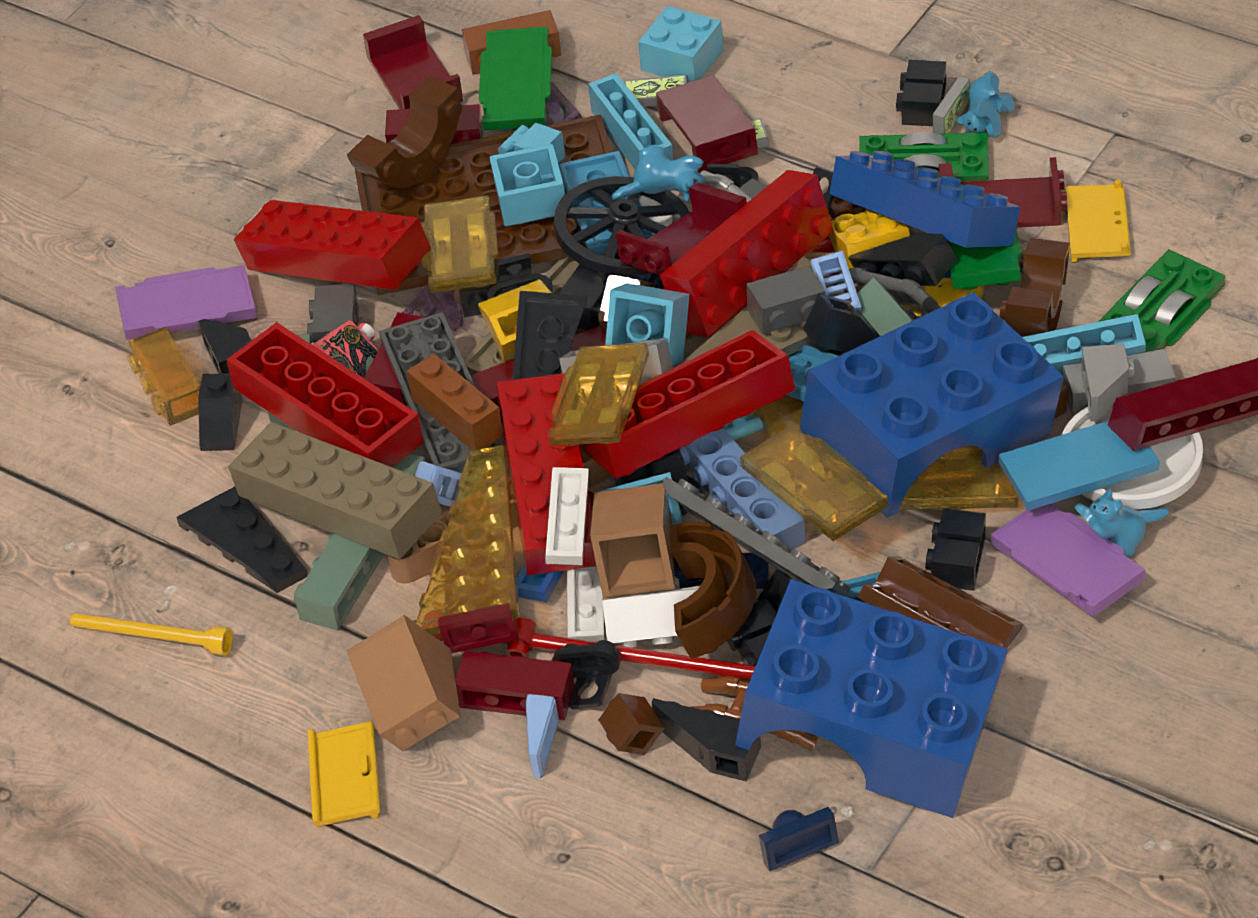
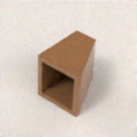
M663 483L594 493L590 537L603 598L675 589L674 556L671 552L670 543L671 511L668 495L665 493Z
M403 615L347 650L352 668L379 735L401 751L406 750L461 717L451 649L407 616Z

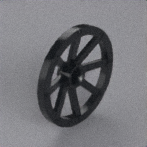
M603 177L584 182L571 189L562 197L555 210L554 234L562 250L574 261L589 269L617 276H640L651 274V272L621 263L620 259H615L618 250L616 232L622 230L645 238L639 227L654 234L666 228V226L647 217L674 215L676 220L690 212L684 202L671 191L656 194L643 193L641 191L628 196L627 199L613 200L607 193H614L620 187L633 183L634 177ZM641 196H645L662 205L638 207L637 203ZM593 197L607 208L576 206L582 201ZM567 218L601 219L574 235L570 234L566 224ZM607 229L612 233L604 256L596 254L580 245Z

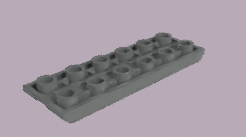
M443 312L379 331L383 348L407 406L419 414L423 444L431 464L452 469L471 461L482 460L503 453L499 440H496L476 454L412 400L407 370L433 353L475 387Z
M668 477L664 479L665 493L679 502L687 512L704 523L712 524L716 530L722 532L726 530L736 540L737 544L796 581L824 588L833 593L854 599L848 594L851 587L839 580L840 577L823 566L819 568L811 562L810 558L794 548L790 550L777 537L767 531H760L738 513L734 515L722 503L711 496H704L698 492L699 490L684 479L681 478L678 484Z

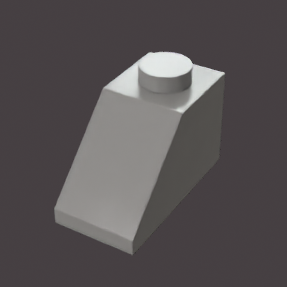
M1124 344L1082 347L1081 373L1090 422L1098 421L1113 407L1117 397L1128 393V379L1134 378V362L1132 357L1127 358Z

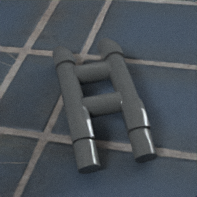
M858 267L849 268L853 283L859 284V286H855L856 293L875 277L902 305L915 307L927 314L941 308L938 302L914 280L898 279L872 273ZM841 272L832 273L829 277L839 275ZM843 280V281H840V282L832 283V284H833L834 286L839 285V284H843V283H844V280Z

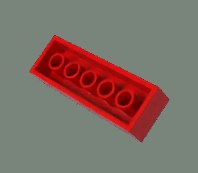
M786 170L660 274L665 290L689 294L686 333L709 338L747 305V283L785 273L834 231L817 174Z
M270 200L265 203L260 212L250 222L245 224L243 230L234 238V242L248 270L392 290L397 289L432 249L418 217Z
M278 322L274 323L227 359L233 388L302 434L392 468L424 443L418 413Z
M754 330L746 332L632 388L630 406L625 414L618 415L615 424H598L602 410L611 409L614 398L595 406L590 416H583L580 426H577L583 451L616 479L628 476L636 469L660 459L680 447L688 446L696 439L710 432L718 431L726 424L740 417L748 416L754 410L770 402L779 401L784 395L795 391L796 388L788 355Z
M566 373L497 382L498 406L527 575L595 567L596 561L590 537L592 509L589 493L587 495L583 564H546L553 467L584 468L576 426H563L567 412L573 411Z

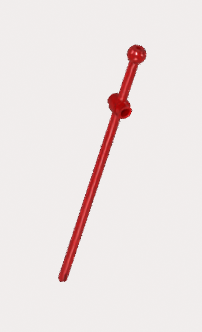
M432 612L426 616L423 629L438 640H441L442 636L438 627V617L446 615L441 612ZM523 617L518 618L519 640L505 642L508 645L507 655L523 656L526 658L529 651H532L533 648L556 651L566 644H577L579 646L596 644V642L537 634L535 633L536 623ZM615 645L621 656V661L730 676L751 680L756 667L754 665L699 657L690 659L686 655Z

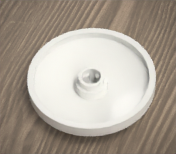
M1086 407L1068 422L1062 435L1109 421L1113 407L1098 421L1091 422L1088 407ZM1199 432L1150 446L1160 461L1158 471L1082 495L1095 501L1102 497L1108 489H1111L1113 500H1121L1122 505L1132 509L1157 507L1177 499L1192 487L1202 468L1203 443Z

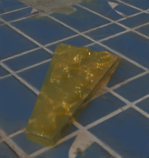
M504 445L470 451L458 484L460 488L456 503L451 505L449 511L450 521L447 529H443L429 571L430 581L426 593L421 595L419 601L420 611L417 620H413L431 635L441 634L438 627V617L510 603L514 618H520L507 453Z

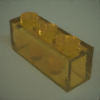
M163 327L129 340L132 353L127 356L129 365L134 374L140 373L139 381L146 395L152 394L151 402L158 416L163 414L169 426L199 415L198 396L200 385L167 328Z

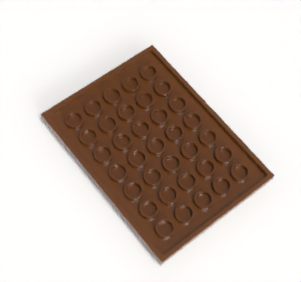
M601 114L546 125L562 132L566 157L559 164L611 153ZM514 132L451 144L448 156L444 162L439 163L423 182L406 188H393L355 169L362 211L418 217L432 248L396 290L376 287L378 295L456 280L454 267L470 265L471 248L467 216L483 214L488 254L487 268H485L487 274L492 273L491 260L530 254L531 264L569 257L556 240L554 217L504 226L489 156L498 155V148ZM567 218L566 224L570 234L578 233L580 230L576 219ZM449 219L454 264L452 265L453 273L436 275L435 262H437L433 221Z

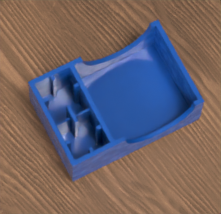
M972 292L809 370L800 431L851 482L866 492L865 496L886 518H889L899 512L904 496L919 475L946 453L963 446H978L982 451V464L987 468L999 462V454L1034 444L1050 436L1064 376L998 316L986 302L982 301Z
M790 579L745 692L735 746L750 750L752 743L759 736L776 730H796L811 733L835 743L856 760L864 773L866 790L953 818L992 704L1008 649L978 640L972 636L962 635L904 616L898 612L888 611L854 600L824 588L814 587Z

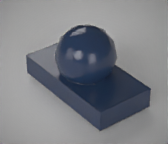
M829 807L806 816L794 809L785 810L775 818L772 830L759 835L763 861L769 872L839 843L834 813Z

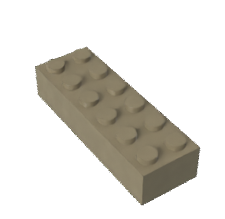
M270 422L228 466L240 497L399 560L442 514L432 482Z

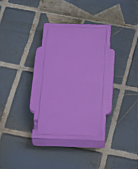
M245 265L218 270L210 267L146 278L144 282L135 283L134 287H115L126 340L176 331L200 329L198 321L202 319L228 323L257 318Z
M1052 504L1029 511L1025 510L991 534L992 546L1092 618L1145 580V569L1126 557L1123 548L1109 538L1102 539L1086 522L1073 513H1063Z

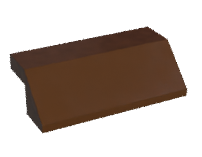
M900 556L888 557L876 582L864 584L858 595L859 599L870 605L898 612L904 616L962 635L972 636L978 640L1005 649L1008 648L1024 625L1020 621Z

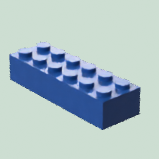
M851 151L850 156H836L829 194L927 233L943 234L946 240L965 248L1013 246L1020 206L1007 202V196L993 193L985 194L983 187L961 185V179L937 176V170L924 167L916 168L915 162L910 160L892 159L893 154L885 151H874L873 155Z

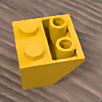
M866 209V212L859 214H843L836 217L834 221H831L834 231L829 235L835 253L843 251L848 268H854L848 259L850 255L908 237L910 233L909 227L906 224Z
M540 279L478 303V307L503 362L513 359L515 355L519 292L551 293Z

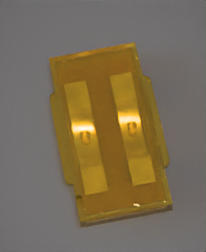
M489 196L424 205L425 222H422L421 225L432 249L422 257L423 268L428 269L430 293L450 292L456 289L496 284L494 259L498 257L495 214L491 212Z
M646 343L580 347L574 365L568 367L551 411L555 428H550L548 433L551 446H574L591 443L608 444L620 441L649 356Z
M795 423L740 456L741 467L833 542L888 507V496L868 481V477L823 439H814L809 434L804 436L801 433V428Z
M969 445L946 453L927 467L907 491L899 510L1018 507L1019 496L999 462L986 468L982 464V451L980 447Z

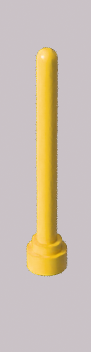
M74 613L69 618V622L73 627L203 645L204 649L209 650L211 654L227 656L233 644V631L230 627L214 626L206 631L80 613Z

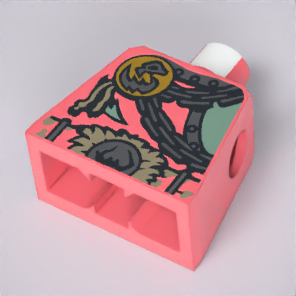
M350 320L312 344L362 378L365 377L378 352L377 348L371 343L375 337L374 329L366 323L356 326Z

